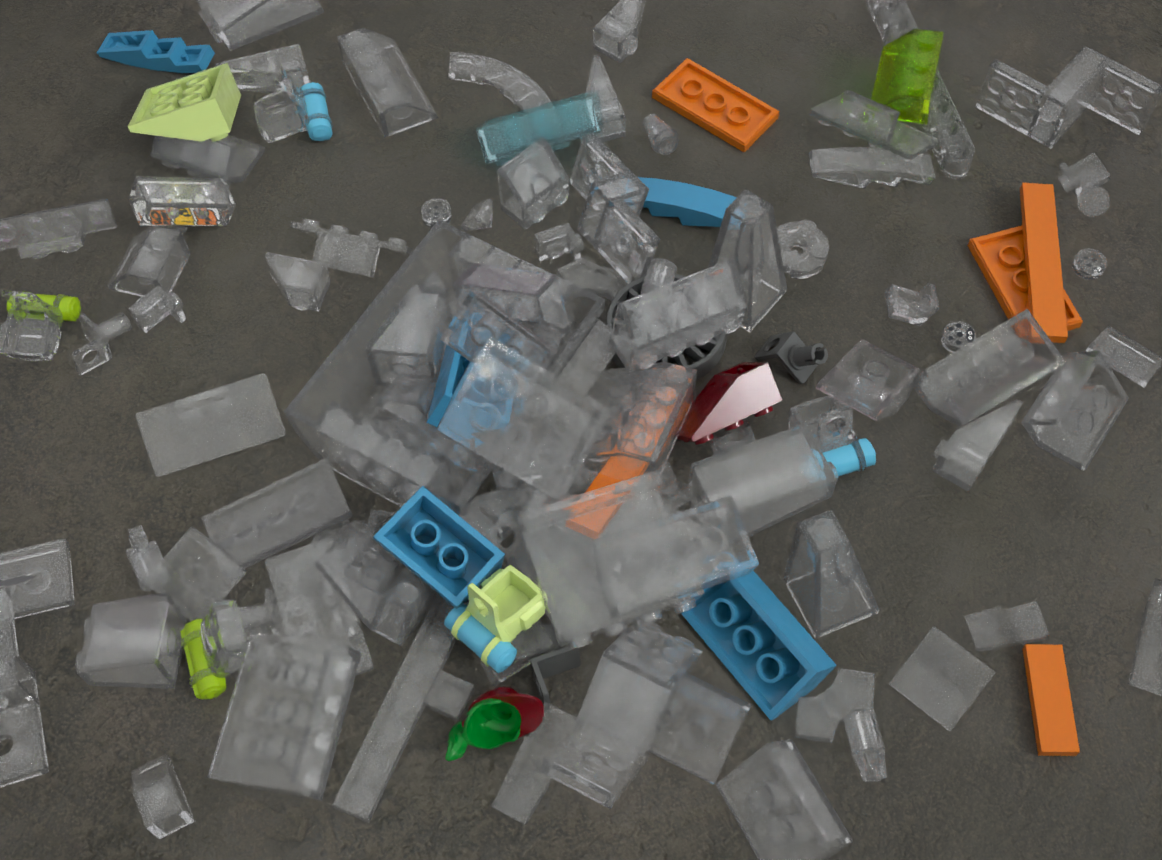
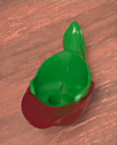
M506 686L496 687L483 693L470 705L466 719L456 723L451 728L445 759L453 761L461 758L468 745L483 749H493L507 742H514L518 738L535 731L542 723L544 717L542 701L532 695L519 694L514 689Z

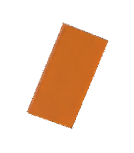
M688 58L652 90L653 99L744 153L779 118L780 111Z
M1023 225L970 239L967 246L1021 344L1032 341ZM1064 290L1067 331L1080 328L1083 320Z

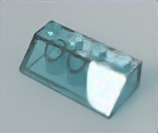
M598 89L486 120L476 128L486 164L495 162L496 166H501L512 162V157L523 154L524 158H530L541 154L540 149L551 146L552 151L570 146L568 141L580 138L581 143L597 139V133H601L604 129Z

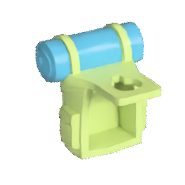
M512 565L507 566L505 569H498L481 583L480 589L474 583L467 586L468 605L463 604L457 609L454 607L444 622L445 627L451 631V634L457 640L463 642L481 658V661L487 667L490 666L497 673L507 669L516 657L517 649L511 642L522 630H528L545 614V609L547 608L546 594L530 578Z

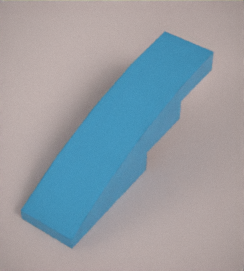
M153 30L108 33L97 54L105 59L150 70L198 73L207 69L215 52L210 45L186 46L181 37L158 39Z
M628 176L617 198L621 207L648 208L652 216L679 217L682 225L738 227L747 207L746 200L716 190L688 183Z

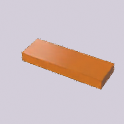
M1025 644L1022 650L1038 756H1077L1080 753L1063 646Z

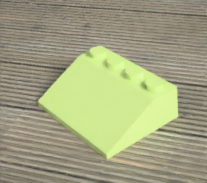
M228 63L146 89L128 125L130 132L201 142L208 139L214 142L227 137L231 131L241 98V93Z

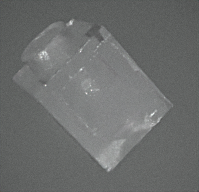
M1094 152L1068 167L1065 161L1059 164L1062 175L1058 179L1067 193L1072 190L1078 199L1111 180L1110 173Z
M928 283L919 292L894 284L885 290L887 312L890 318L920 326L939 310L936 286L934 284Z
M159 285L128 308L137 326L145 333L169 314L180 323L186 320L182 311V307H184L182 300L172 291L168 294Z

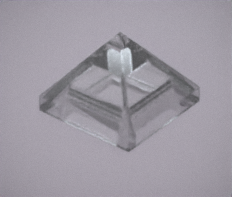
M487 198L474 205L462 223L461 229L463 231L492 228L493 200Z

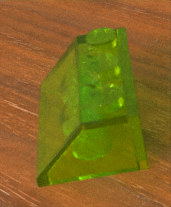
M913 29L883 46L867 118L928 124L942 54L943 31Z

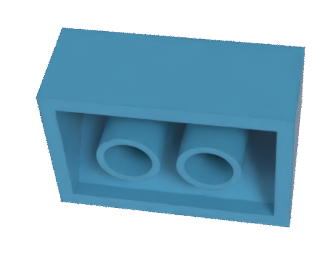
M424 486L373 536L376 542L456 609L469 600L467 586L474 583L480 589V585L485 579H488L494 572L502 568L505 553Z

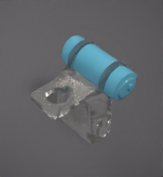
M284 70L281 73L285 90L274 91L254 102L258 130L268 143L304 131H308L309 137L314 141L329 140L333 134V125L328 113L326 94L319 83H307L300 88L289 73Z
M834 394L813 399L790 408L788 428L796 442L802 444L807 454L806 457L801 459L799 466L801 475L808 485L822 484L830 479L855 471L859 472L865 470V467L875 465L876 452L871 442L867 438L859 439L853 428L852 408L846 406L842 400H838Z

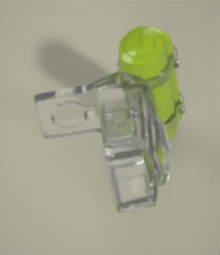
M3 290L1 296L7 300L8 315L6 322L1 323L0 354L25 361H52L54 354H57L62 323L76 321L79 318L81 305L78 297L58 294L56 296L34 294L29 291Z
M236 600L215 601V603H212L208 615L203 619H196L185 624L184 629L180 631V645L185 650L191 676L189 685L193 688L194 694L198 699L204 700L218 697L226 690L227 676L244 666L274 660L276 656L269 627L261 626L243 629ZM251 637H257L264 642L265 648L261 653L251 654L246 651V640Z

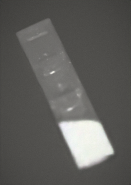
M840 147L816 149L809 152L812 177L865 189L871 181L897 187L903 180L930 185L936 178L931 156L928 154L876 147Z

